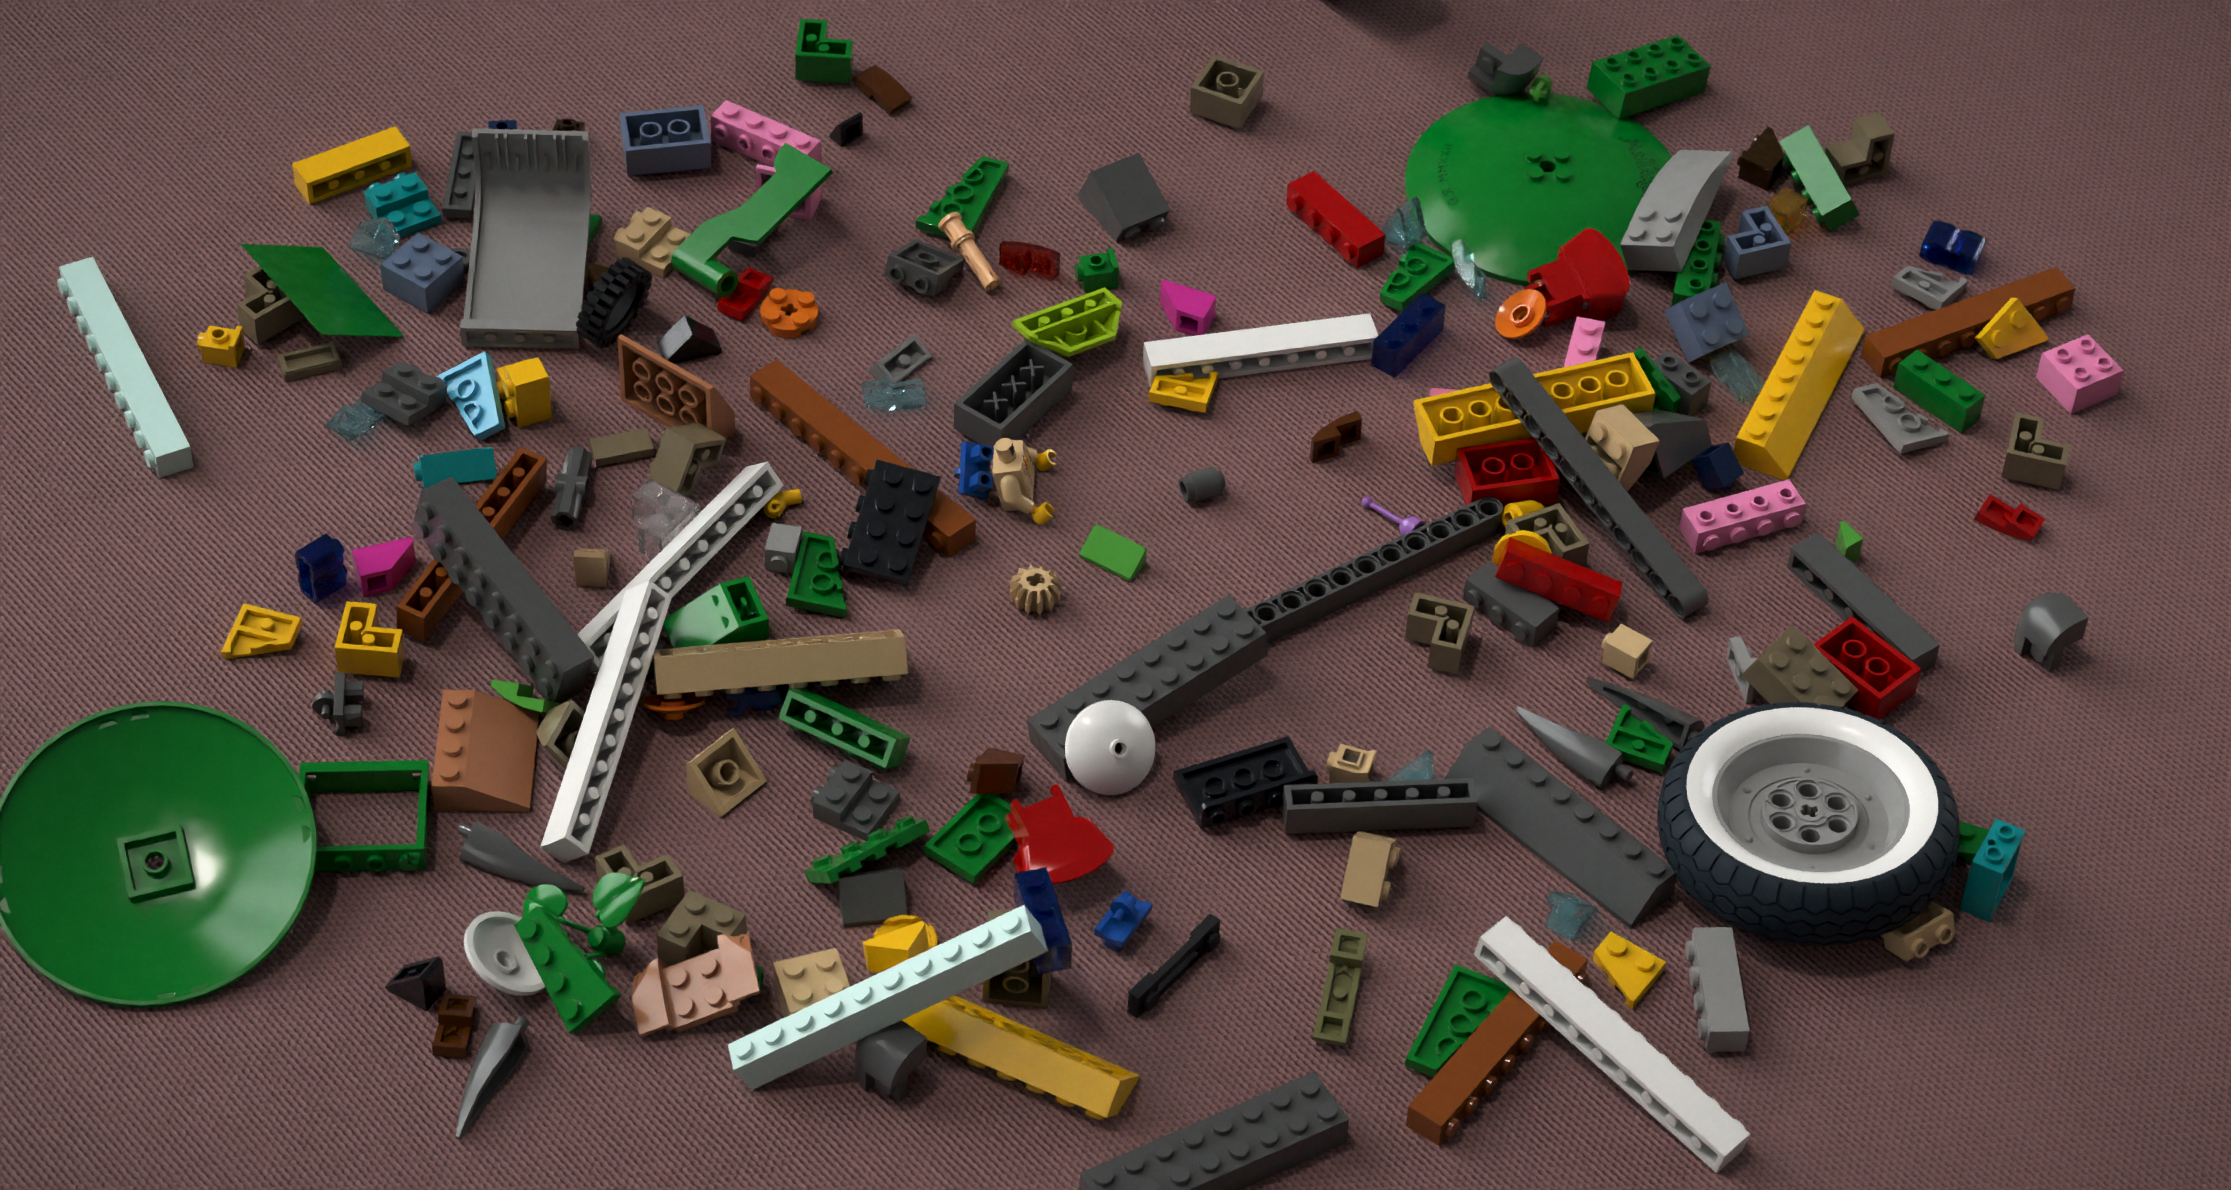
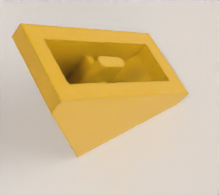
M920 921L864 941L863 948L868 971L881 973L929 950L925 923Z

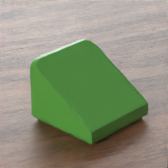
M1841 521L1836 538L1837 550L1848 560L1855 562L1859 559L1863 538L1846 522Z

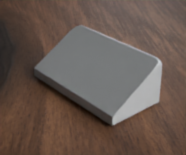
M914 333L875 363L868 371L871 375L893 388L933 357V355Z

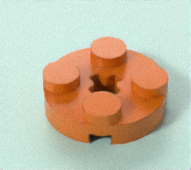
M783 288L770 290L769 296L763 300L760 307L762 325L764 326L765 324L771 334L781 338L800 337L801 332L806 331L808 328L809 332L812 331L818 323V305L815 302L814 294L808 291L784 290ZM785 312H793L791 316L785 315Z

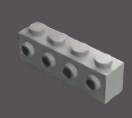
M1732 927L1693 928L1691 941H1686L1685 953L1686 959L1692 960L1689 978L1690 985L1696 986L1694 1011L1700 1012L1701 1017L1698 1020L1699 1039H1704L1706 1052L1745 1051L1749 1036V1025Z

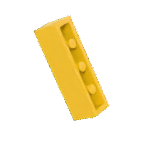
M394 126L292 163L294 183L310 205L411 168V147L397 127Z

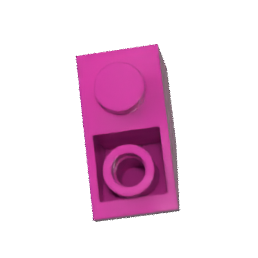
M1163 279L1161 282L1160 305L1174 329L1191 336L1204 335L1215 318L1217 296Z
M412 537L352 550L354 571L363 597L393 590L416 562Z

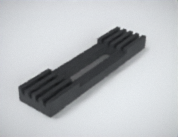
M1209 914L1190 932V939L1154 974L1148 972L1128 992L1127 1012L1138 1019L1145 1011L1149 1012L1158 1003L1159 997L1206 952L1210 953L1220 943V919Z

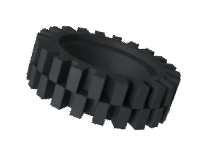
M628 257L616 260L615 265L611 264L608 267V272L604 271L600 275L601 280L594 283L593 286L595 288L587 294L588 300L583 302L581 306L583 310L579 312L577 317L579 319L576 322L578 334L600 348H607L610 343L614 344L617 337L624 334V329L628 330L631 326L630 321L638 316L636 312L638 309H642L644 305L642 301L648 297L649 292L647 291L651 288V273Z

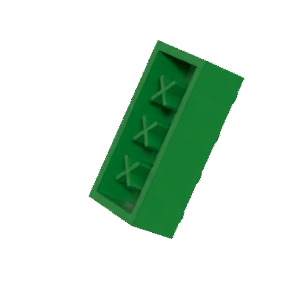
M1679 35L1593 61L1586 88L1618 119H1622L1703 93L1711 65Z

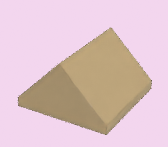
M735 728L730 729L686 764L687 793L719 817L725 815L767 781Z

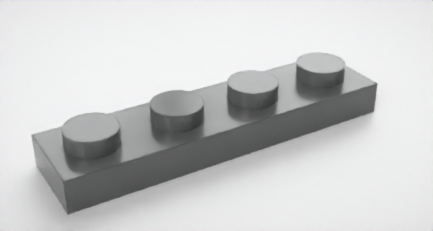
M457 132L442 212L443 217L472 218L475 202V165L472 132Z

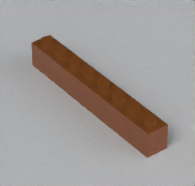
M2053 267L1865 335L1861 356L1880 378L1896 374L1898 364L1915 350H1919L1929 358L1934 359L1978 343L1975 337L2011 298H2018L2035 321H2041L2046 317L2071 309L2076 288L2057 267Z
M520 447L475 505L502 540L545 485L547 479V458ZM433 559L397 605V629H402L404 634L422 642H425L463 592L458 584H454L451 581L448 571L441 562Z
M1555 940L1547 951L1557 962L1568 968L1574 977L1585 985L1589 976L1586 973L1588 959ZM1511 990L1408 1106L1406 1126L1438 1146L1447 1136L1453 1137L1459 1129L1461 1120L1466 1115L1471 1116L1474 1113L1480 1098L1484 1094L1489 1095L1494 1090L1503 1072L1505 1074L1510 1072L1516 1062V1057L1521 1052L1526 1053L1532 1046L1536 1034L1539 1031L1544 1032L1550 1023L1517 993Z

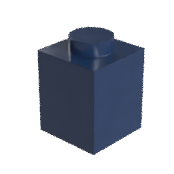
M1729 442L1712 445L1691 460L1705 490L1719 489V491H1725L1736 484L1734 480L1744 474Z

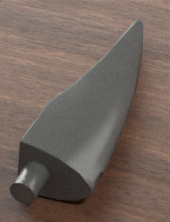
M1587 677L1586 683L1619 708L1623 704L1628 705L1632 709L1631 714L1640 722L1646 720L1654 727L1657 733L1663 734L1673 742L1674 747L1680 750L1704 728L1705 724L1702 720L1663 701L1619 685Z
M1520 706L1516 708V711L1529 728L1549 749L1598 787L1604 788L1617 777L1629 781L1633 776V770L1623 765V754L1600 739L1553 723Z
M477 821L473 827L463 822L458 828L457 833L467 838L462 848L460 859L471 865L532 885L549 884L562 890L584 892L585 890L583 886L532 858L503 834Z
M519 1016L514 1024L495 1023L490 1026L474 1060L464 1089L458 1116L456 1139L461 1141L484 1106L498 1088L517 1069L529 1047L524 1033L530 1023L527 1018Z

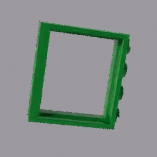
M429 760L300 763L299 778L308 795L310 805L312 793L419 791L416 844L317 846L315 872L411 871L426 869L431 785ZM308 775H316V777L308 778Z

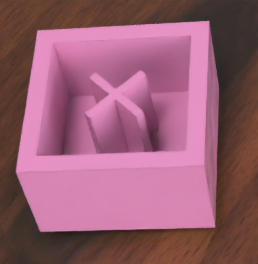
M2087 334L2043 352L2036 379L2070 414H2073L2116 396L2124 370Z

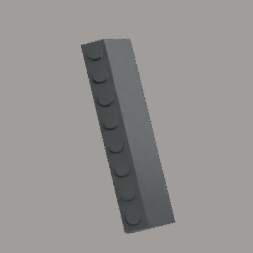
M1488 727L1467 743L1444 779L1474 778L1478 811L1628 928L1634 927L1673 895L1676 876L1666 861L1491 727Z

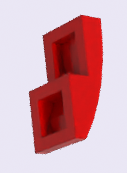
M749 267L738 276L739 280L735 291L731 295L721 298L717 306V311L740 321H743L759 304L772 285L774 278Z
M1991 494L1974 518L1993 530L2030 541L2033 540L2045 521V518L2020 503L2015 510Z

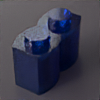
M1933 221L1922 242L1919 256L1931 264L1946 265L1952 271L1964 275H1973L1983 255L1987 239L1972 231L1959 230L1950 223Z
M327 533L295 553V562L299 571L298 583L300 590L315 605L346 585L347 569L343 564L344 547L339 540L332 539Z

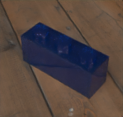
M1421 293L1373 340L1371 366L1396 378L1443 330L1446 305Z
M1047 867L1014 873V901L1016 907L1025 905L1041 925L1048 950L1033 958L1038 974L1070 969L1072 941Z

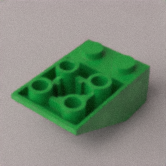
M749 576L718 584L666 617L663 623L672 648L769 640V619Z

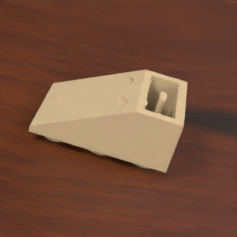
M1623 404L1597 410L1585 438L1627 492L1650 465L1660 442Z

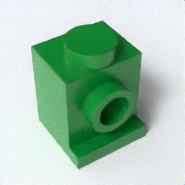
M1107 248V253L1079 256V264L1074 265L1076 281H1081L1084 292L1096 291L1104 287L1106 289L1118 288L1119 266L1113 248Z

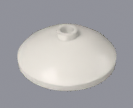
M1116 700L1099 701L1083 709L1071 723L1065 741L1066 761L1074 778L1086 789L1103 795L1122 794L1139 785L1149 773L1155 757V737L1146 717L1134 706ZM1117 743H1120L1122 746V751L1119 754L1115 752Z
M501 911L486 912L479 915L468 926L464 936L465 952L476 973L492 987L508 994L529 996L544 990L546 987L514 926L522 918Z

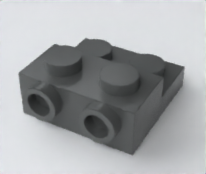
M914 239L888 255L884 276L889 277L892 282L899 285L911 286L923 295L935 296L948 287L951 276L963 270L965 259Z
M399 362L382 371L381 382L362 392L361 402L409 426L445 405L447 385L439 377L422 373L416 365Z
M844 759L840 766L833 765L830 768L826 785L824 787L817 786L811 796L813 818L868 841V835L878 830L900 800V791L873 780L871 770Z

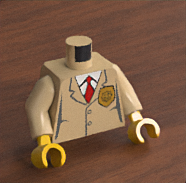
M1009 438L999 439L995 443L992 473L1003 512L1020 510L1025 514L1032 513L1034 521L1039 525L1045 524L1053 518L1051 513L1054 512V508L1051 504L1044 502L1039 507L1034 505L1035 466L1033 462H1035L1036 467L1040 471H1046L1056 465V463L1050 460L1056 456L1055 451L1047 449L1038 454L1036 449L1026 446L1024 441L1010 440Z

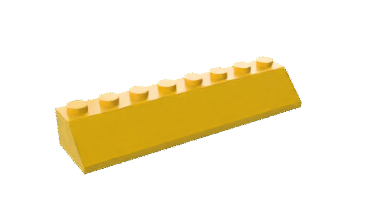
M1814 290L1736 437L1734 454L1741 466L1782 480L1789 479L1864 334L1865 328L1842 299Z
M1633 352L1533 374L1580 433L1589 431L1597 410L1623 404L1631 413L1653 411L1656 393ZM1491 383L1420 398L1413 402L1421 446L1431 466L1456 461L1457 448L1533 438Z
M956 995L902 1019L924 1035L927 1041L939 1044L938 1050L954 1056L957 1053L968 1057L967 1062L979 1068L989 1066L996 1069L997 1076L1009 1081L1021 1080L1027 1083V1089L1039 1094H1044L1045 1091L1056 1096L1055 1101L1068 1107H1074L1076 1104L1086 1109V1115L1098 1120H1104V1117L1108 1118L1117 1115L1140 1077L1136 1073Z

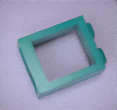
M492 447L419 455V462L413 463L415 481H421L423 487H430L451 476L457 483L497 478Z
M1997 818L1995 819L1972 861L1959 910L1990 922L2013 880L2026 830Z

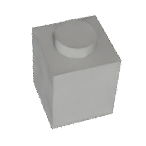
M772 523L765 546V570L793 574L802 541V527Z

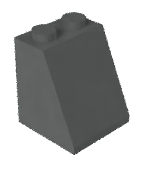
M1140 153L1091 171L1077 195L1081 203L1115 241L1122 238L1130 240L1138 236L1142 230L1147 228L1155 230L1161 227L1171 211Z
M1664 410L1632 413L1660 440L1650 465L1642 474L1664 479L1712 446L1705 419Z

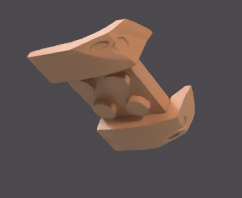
M729 934L717 935L718 949L672 966L656 958L647 965L643 972H639L634 977L632 988V1003L639 1036L643 1037L664 1028L669 1031L676 1029L678 1032L685 1031L739 1011L738 1005H740V1000L761 993L749 934H740L739 936H730Z

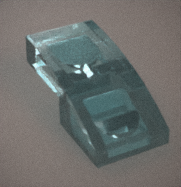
M1462 240L1451 242L1453 259L1460 276L1481 300L1487 299L1485 273L1473 262V252Z
M1732 348L1707 360L1721 385L1728 383L1739 404L1758 397L1764 383L1752 366L1735 349Z
M891 376L862 383L866 408L906 410L927 406L922 377L893 384Z
M360 397L352 407L344 405L326 425L328 429L349 440H353L376 426L386 415L362 403Z

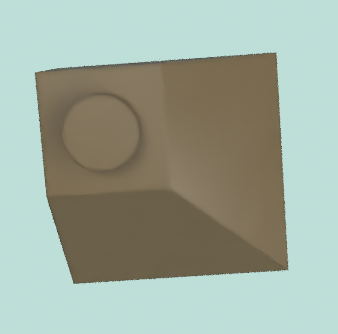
M573 700L548 710L536 732L542 746L566 768L585 711Z

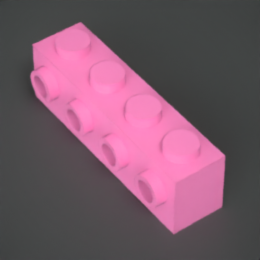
M725 100L711 115V141L771 167H774L776 154L787 143L821 163V140L728 100Z
M1790 479L1684 508L1682 509L1679 530L1694 554L1800 525L1802 524L1806 503Z

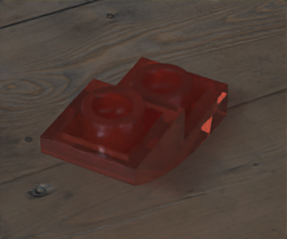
M1002 241L999 248V265L1022 276L1030 269L1054 280L1060 274V253L1031 243Z

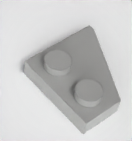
M1906 266L1893 277L1891 287L1899 290L1906 296L1924 303L1927 307L1937 310L1947 306L1966 290L1968 280L1960 277L1958 283L1942 279L1943 273L1924 271L1920 268Z

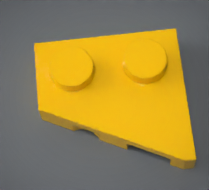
M2011 298L1978 333L1975 339L1990 358L1999 359L2045 342L2049 337L2018 298Z
M1209 371V377L1193 378L1192 373L1156 375L1149 391L1148 401L1163 406H1173L1192 412L1206 413L1218 382L1219 372Z
M243 603L221 650L222 657L224 659H232L292 649L303 625L302 619L298 616Z
M1612 931L1596 948L1593 954V961L1601 971L1606 973L1607 980L1613 988L1618 987L1626 998L1625 1004L1630 1009L1637 1005L1663 973L1666 966V961Z

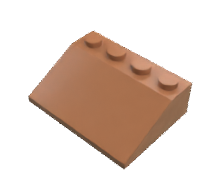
M621 334L617 337L621 401L667 427L700 423L727 439L735 433V413L714 386Z
M443 689L432 779L434 811L530 812L538 739L536 732L539 728L540 712L476 690Z

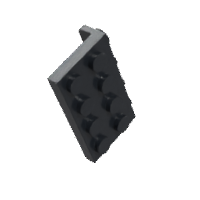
M876 460L874 469H868L864 481V486L868 487L865 496L860 495L855 510L856 513H859L857 522L851 521L847 534V539H851L849 547H843L841 551L839 565L843 566L842 575L849 577L850 572L908 587L941 477Z
M1288 736L1175 770L1173 772V780L1199 827L1203 829L1209 826L1220 825L1235 818L1246 817L1261 810L1276 808L1282 805L1284 785L1317 784L1318 775L1314 770L1309 771Z

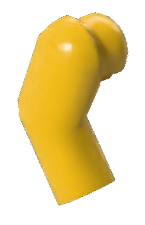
M800 489L777 492L764 505V513L770 518H777L787 506L802 503Z

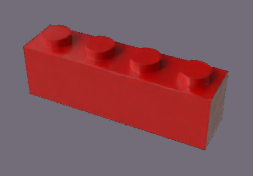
M1315 171L1288 184L1286 198L1288 208L1303 219L1308 227L1314 229L1327 244L1334 247L1345 260L1359 268L1384 254L1386 234Z
M1509 537L1497 564L1496 578L1608 623L1621 596L1622 582Z

